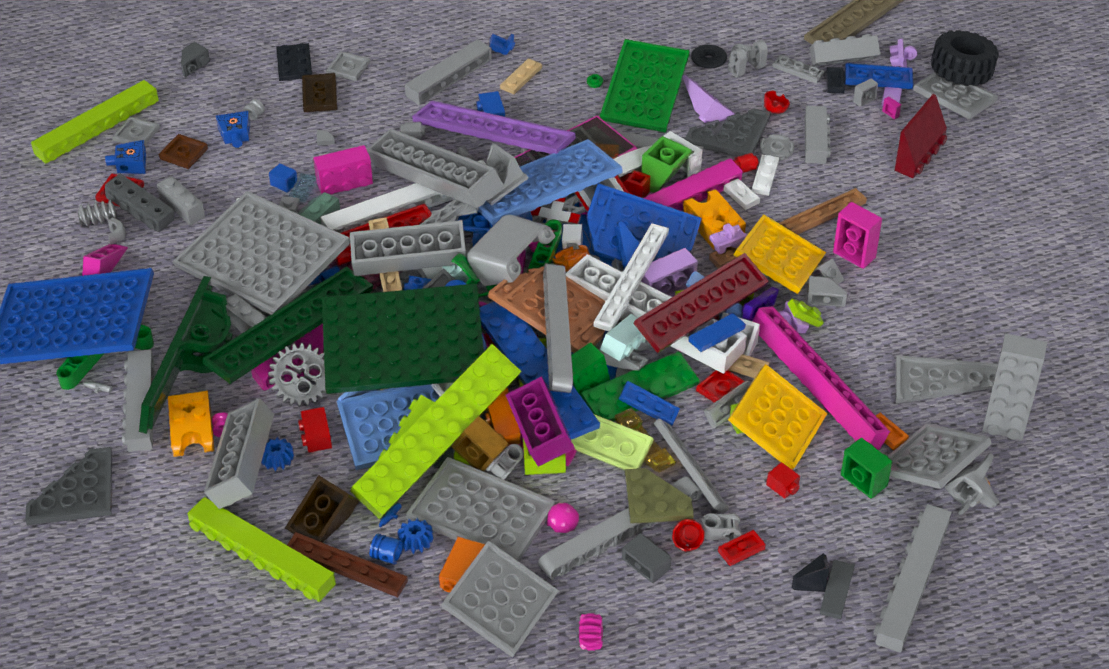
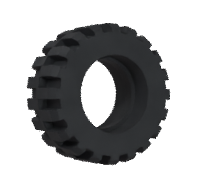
M956 30L955 32L948 31L940 35L935 42L931 66L939 77L945 78L948 82H954L958 85L963 84L964 86L982 85L992 78L999 52L991 40H987L986 37L980 36L977 33L963 32L961 30Z

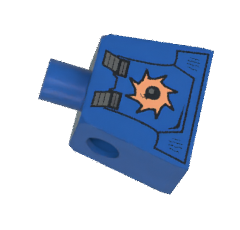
M248 111L216 115L217 127L225 144L232 143L233 147L239 148L242 146V142L249 141L250 119Z
M144 140L115 146V155L105 156L106 166L116 165L117 173L146 174V148Z

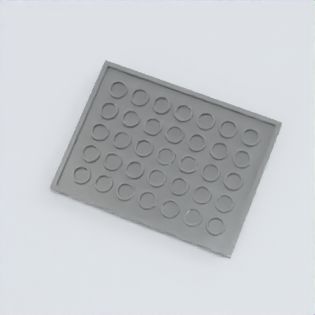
M246 191L172 262L175 267L201 280L203 276L211 277V285L231 295L237 294L247 303L272 315L292 302L350 244V239L341 233Z

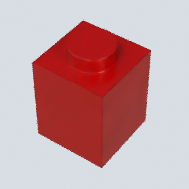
M781 462L768 472L766 485L785 499L790 494H796L799 490L800 475Z

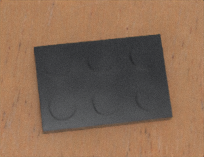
M309 43L276 46L279 81L302 79V75H312Z

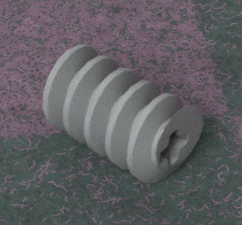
M109 200L108 206L105 205L104 201H101V207L94 202L93 208L88 203L86 209H84L81 204L78 210L80 226H83V222L86 226H90L91 221L94 225H97L98 220L101 224H104L105 219H107L108 223L112 217L117 219L115 205H113L111 200Z

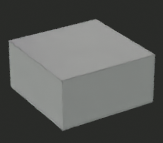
M871 78L855 86L853 102L861 107L875 100L878 83Z

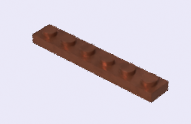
M295 532L287 546L330 571L397 598L408 582V577L297 532Z

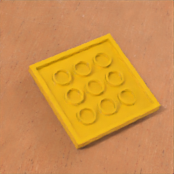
M763 214L736 249L734 256L739 257L746 253L762 273L798 294L826 252Z
M765 364L741 398L728 421L778 461L793 470L828 413Z

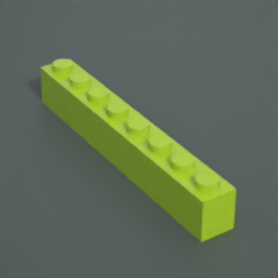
M145 80L135 84L33 140L31 145L34 154L45 164L55 160L57 157L71 151L80 144H84L105 130L127 120L130 116L141 112L150 105H154L159 101L156 88Z
M203 497L187 513L189 525L194 531H201L209 540L220 542L226 550L235 551L241 559L250 560L259 570L265 569L276 580L282 579L291 589L295 590L297 588L310 600L315 599L320 602L336 585L332 571L224 508L219 509L206 497Z

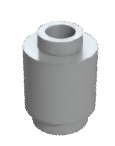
M405 122V124L400 125L401 133L417 139H422V136L425 135V125H422L421 122Z

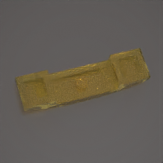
M632 407L615 415V420L618 424L650 436L642 426L641 418ZM653 440L644 460L645 463L658 473L676 465V461L665 448L661 449Z

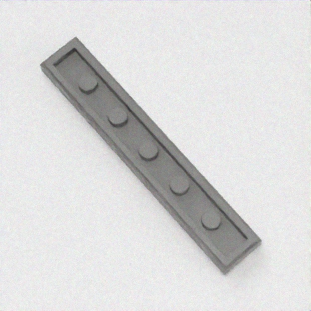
M658 418L654 422L655 426L714 509L725 513L729 510L728 505L671 425Z

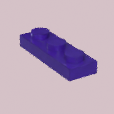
M771 287L759 296L754 297L750 302L745 303L742 308V318L753 321L759 308L774 306L779 289Z

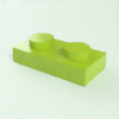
M793 298L787 303L794 317L816 327L824 324L821 312L816 307H810L803 301L799 302Z

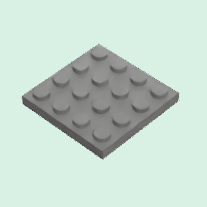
M926 423L888 455L892 460L890 477L941 489L976 457L983 453L992 444L991 439L987 436Z
M488 541L445 598L441 607L513 658L559 590Z

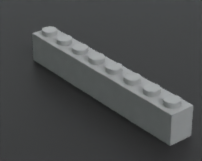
M927 504L925 511H920L917 523H920L919 527L914 526L911 538L914 540L907 544L905 554H908L907 558H902L899 570L902 571L900 574L896 573L893 581L895 589L894 591H889L886 600L889 605L888 607H883L880 619H883L882 623H877L873 635L877 636L876 645L899 653L902 652L947 531L951 511Z

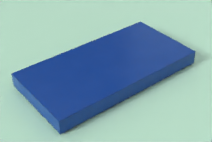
M845 64V85H859L872 78L878 83V87L913 89V69L910 67Z

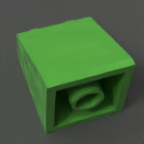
M662 136L642 155L641 173L650 175V192H658L678 172L692 153V149Z

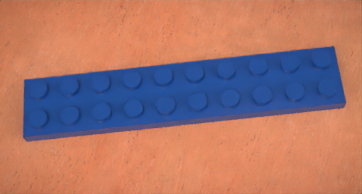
M495 301L479 307L482 327L498 350L522 371L518 376L522 384L526 385L542 376L549 388L547 349L529 324ZM573 385L571 393L551 391L571 439L600 428V422Z

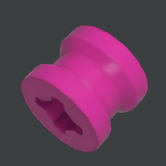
M217 413L212 417L213 434L215 436L221 437L228 413Z

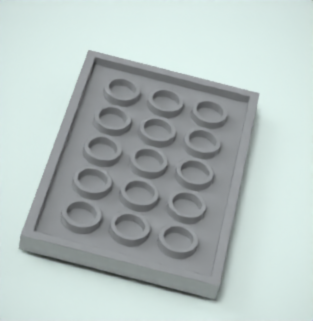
M447 457L406 513V519L415 521L418 517L420 522L426 520L428 525H431L433 531L454 540L461 537L482 544L490 541L519 562L546 522L548 512L556 504V501Z

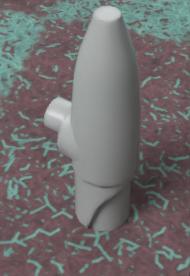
M83 383L84 386L94 389L95 393L101 391L110 393L113 390L112 386L102 383Z

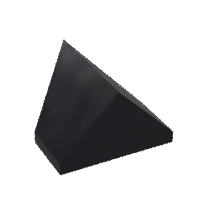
M824 553L796 573L793 576L792 588L798 591L825 592L829 572L827 556Z

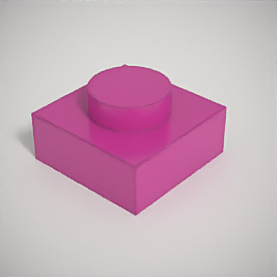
M888 96L884 99L882 112L893 119H897L900 116L901 104Z

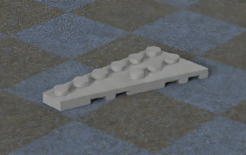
M896 355L895 404L992 389L998 364Z

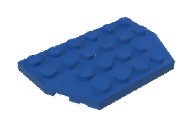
M599 183L587 213L593 254L611 260L617 259L621 262L616 228L620 221L625 224L639 243L642 241L651 223L669 228V233L653 260L656 261L683 248L691 252L702 219Z

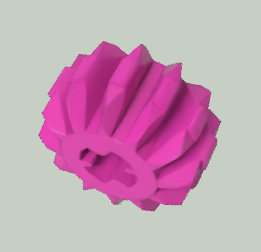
M587 613L581 615L579 621L581 649L588 651L601 649L603 643V622L600 614Z

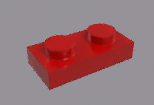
M752 530L719 546L718 552L726 563L732 566L765 550L766 544L755 530Z

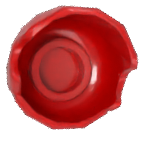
M774 90L767 91L764 94V107L767 111L773 114H781L789 108V100L785 98L784 94L777 96Z
M684 519L673 528L672 540L675 546L682 551L696 550L704 541L705 531L701 523L696 520Z

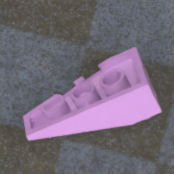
M684 74V83L694 110L700 115L698 117L704 123L715 120L720 122L726 120L728 116L735 114L698 83Z

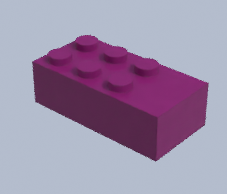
M542 376L506 394L528 451L538 467L575 449L551 391Z

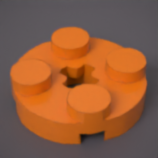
M578 245L579 249H573L572 246L556 253V259L553 258L552 260L555 265L565 266V272H568L587 254L590 255L585 245Z

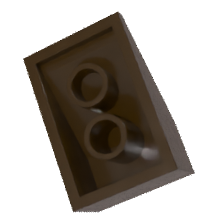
M318 475L285 529L293 534L297 532L323 543L350 517L359 500Z

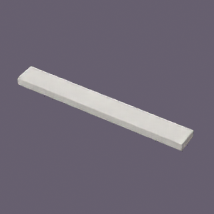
M651 223L596 317L594 327L610 331L616 326L666 239L669 228Z

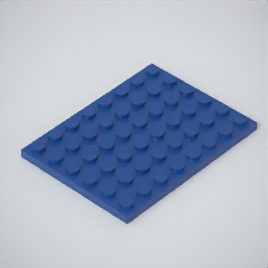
M147 268L8 284L0 306V364L134 350L154 276L153 269Z

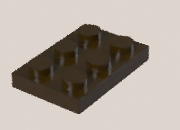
M335 73L302 75L304 113L338 110Z

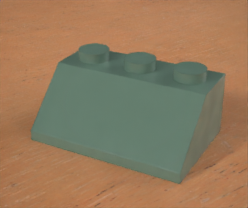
M324 192L313 198L297 214L321 224V216L340 210L339 198Z

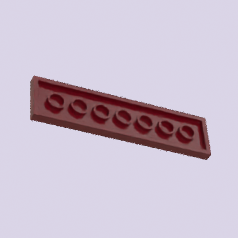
M743 253L637 318L633 324L654 350L659 353L767 285L769 281L746 253Z

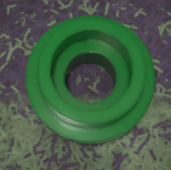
M597 74L590 75L587 78V84L591 88H599L603 84V78Z

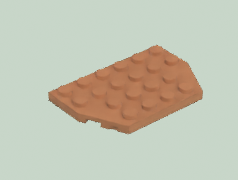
M544 266L539 269H529L527 273L520 274L514 282L507 283L508 281L504 279L489 291L488 298L546 335L543 287ZM566 276L571 352L575 353L590 342L595 346L603 338L605 330L594 327V321L606 301Z

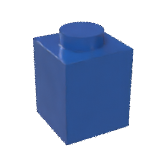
M279 163L269 172L270 185L284 192H289L298 183L296 170Z

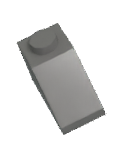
M809 276L807 304L845 307L847 298L845 290L828 277Z

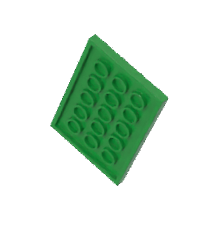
M624 39L600 118L606 122L666 133L690 50Z

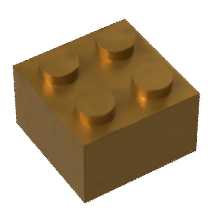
M478 416L451 447L473 468L484 472L507 447L508 443L501 434H498L490 427L486 420Z

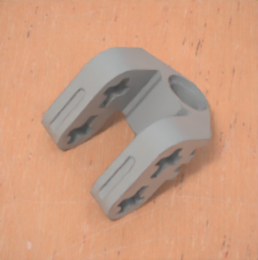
M763 40L754 42L752 46L734 45L729 56L728 70L738 78L745 75L747 62L757 70L764 68L768 53L766 43Z

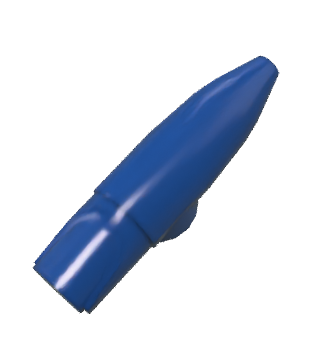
M397 502L382 517L378 526L382 527L391 519H397L398 515L396 513L402 508L401 504Z

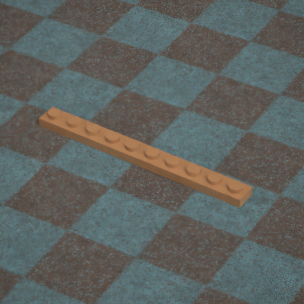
M855 188L779 222V224L798 235L838 217V213L850 202L859 206L866 204L867 198ZM727 247L726 252L718 254L715 251L709 254V260L719 269L737 258L734 256L737 248Z

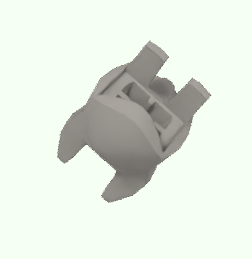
M989 453L980 464L975 463L970 468H964L945 485L946 491L962 504L958 511L959 515L964 514L970 506L974 507L978 502L983 503L989 508H994L1000 502L985 475L993 461V454Z

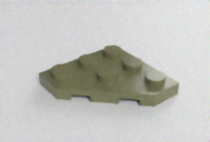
M646 468L625 469L630 524L681 521L694 518L692 499Z

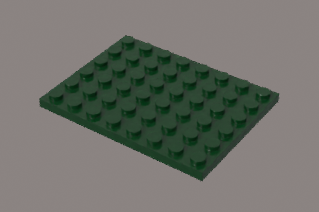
M477 284L322 297L326 394L455 382L484 353Z

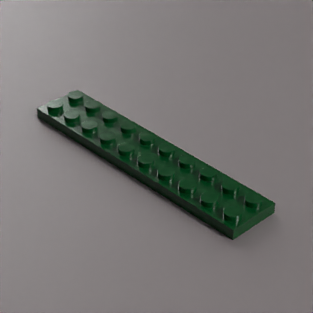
M345 267L204 357L203 364L231 384L279 351L285 349L286 346L288 347L323 324L322 297L370 293L373 291V284L360 275L354 276V271Z

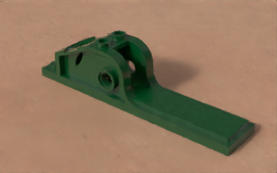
M203 276L142 402L139 432L147 434L149 429H153L179 372L185 370L198 373L213 372L203 364V358L232 340L233 333H230L231 321L230 316L227 315L226 295L212 291L213 286L210 285L211 277ZM198 352L201 353L202 356L198 357L193 355V353Z

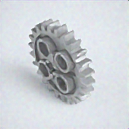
M301 343L300 348L297 349L296 345L293 344V350L286 346L285 354L279 351L280 358H273L276 364H270V368L274 371L269 372L268 375L274 378L269 380V384H275L272 387V391L278 390L277 398L282 395L284 396L283 403L289 399L290 406L297 402L298 407H300L302 402L309 406L310 400L316 404V397L323 399L322 392L326 393L324 353L318 355L319 348L311 351L310 344L307 349H304V345ZM299 358L303 361V364L296 366L292 361ZM286 366L291 367L294 371L287 369ZM316 368L320 374L312 376L309 374V371ZM301 372H304V377L297 378V373L301 374ZM289 374L292 376V380L284 382L281 379L282 376ZM308 380L313 381V382H315L316 384L313 385V384H311ZM300 385H307L309 390L307 392H300L298 388Z

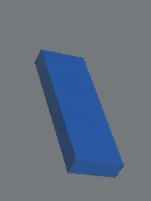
M732 313L690 335L688 341L700 352H703L744 330L746 324Z
M629 381L625 383L618 400L656 420L658 418L662 419L671 426L674 424L680 410L679 407Z

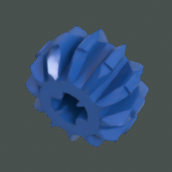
M278 436L275 440L269 438L262 457V465H265L267 470L273 467L275 472L278 467L284 470L285 465L290 466L291 460L294 457L291 443H288L285 438L280 440Z
M418 517L415 521L409 519L408 524L402 523L401 529H398V539L403 541L405 552L411 549V552L414 554L416 549H419L422 553L423 547L429 549L430 543L433 542V530L426 520L420 522Z

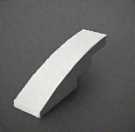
M651 146L633 150L613 159L622 166L623 173L618 174L619 177L634 170L641 171L642 155Z

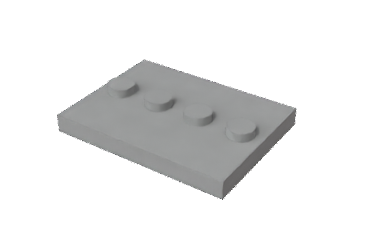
M935 72L915 84L913 91L927 98L935 94L940 105L968 119H972L994 104L998 99L997 95L979 86H964L963 84L958 85L954 82H948L945 78L939 77Z

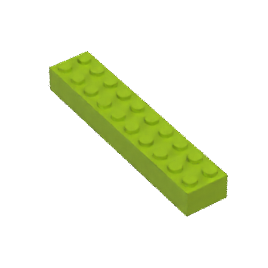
M491 344L352 486L350 492L377 518L381 519L455 443L463 431L478 416H481L510 386L522 371Z

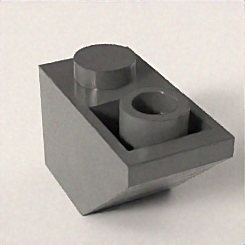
M195 41L182 49L181 67L184 77L193 74L197 69L210 62L208 49Z

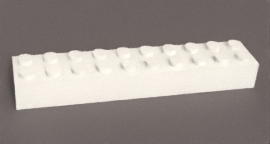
M587 254L566 273V276L606 301L623 272ZM640 282L620 320L623 321L630 314L639 318L672 297ZM713 318L670 345L724 374L744 353L747 335L738 332L709 349L700 352L688 341L689 336L717 322Z

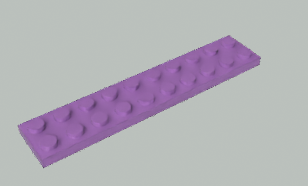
M430 101L412 116L413 122H421L422 125L548 154H557L576 139L575 132L436 101Z

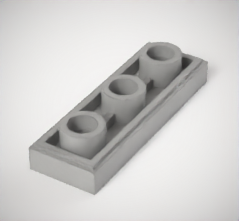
M780 55L772 65L773 68L814 83H818L825 71L815 66L804 64L802 61H796L784 55Z

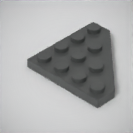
M754 108L748 110V113L743 115L738 113L728 116L726 120L720 122L715 120L705 123L704 127L697 128L695 126L689 129L685 140L693 145L702 146L703 149L737 157L748 153L754 154L768 124L771 112Z
M111 447L90 449L84 454L85 457L79 463L75 462L63 472L64 475L58 481L54 480L44 488L42 494L37 499L30 500L26 504V524L35 525L112 515Z

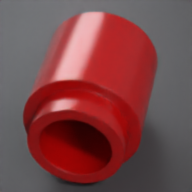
M753 153L735 157L733 160L743 173L756 170L759 164L757 156L753 155Z

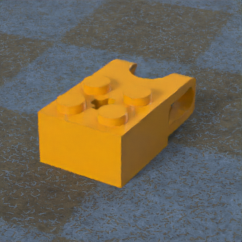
M716 189L707 192V202H697L693 198L683 201V211L685 213L702 218L698 232L713 250L715 249L714 244L709 239L710 235L722 231L725 224L729 223L732 227L739 225L743 233L746 230L745 221Z
M208 390L168 396L173 456H184L185 448L193 443L202 445L204 452L215 451Z

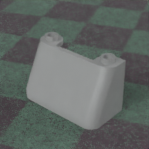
M505 215L468 252L467 260L483 286L496 285L504 279L508 281L507 283L514 282L521 272V266L516 258L531 242L539 241L542 244H548L556 236L547 225L515 215Z

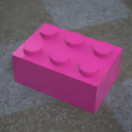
M365 145L313 157L316 183L321 194L325 192L332 195L337 192L349 191L353 188L373 184L371 159Z
M850 202L838 213L833 253L864 269L876 258L882 218Z

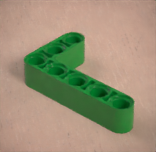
M551 219L546 222L545 225L549 226L551 230H556V232H553L556 237L548 244L538 242L528 270L539 269L545 266L546 263H552L562 235V225L558 220ZM498 284L486 286V290L489 292Z
M141 324L135 348L149 350L154 346L152 331L149 327ZM105 353L68 357L56 372L60 387L64 390L76 387Z

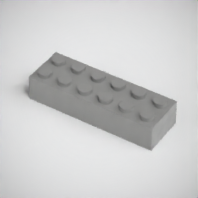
M462 220L350 232L354 276L457 265L451 262L457 254H464L466 256Z
M1005 333L982 432H987L990 435L1005 436L1012 440H1023L1045 358L1047 342Z
M261 398L229 412L204 490L206 496L219 509L231 506L242 498H248L254 492L274 413Z

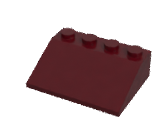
M935 94L931 95L900 134L894 171L911 178L922 173L924 165L930 163L932 155H936L940 145H944L947 141V127Z

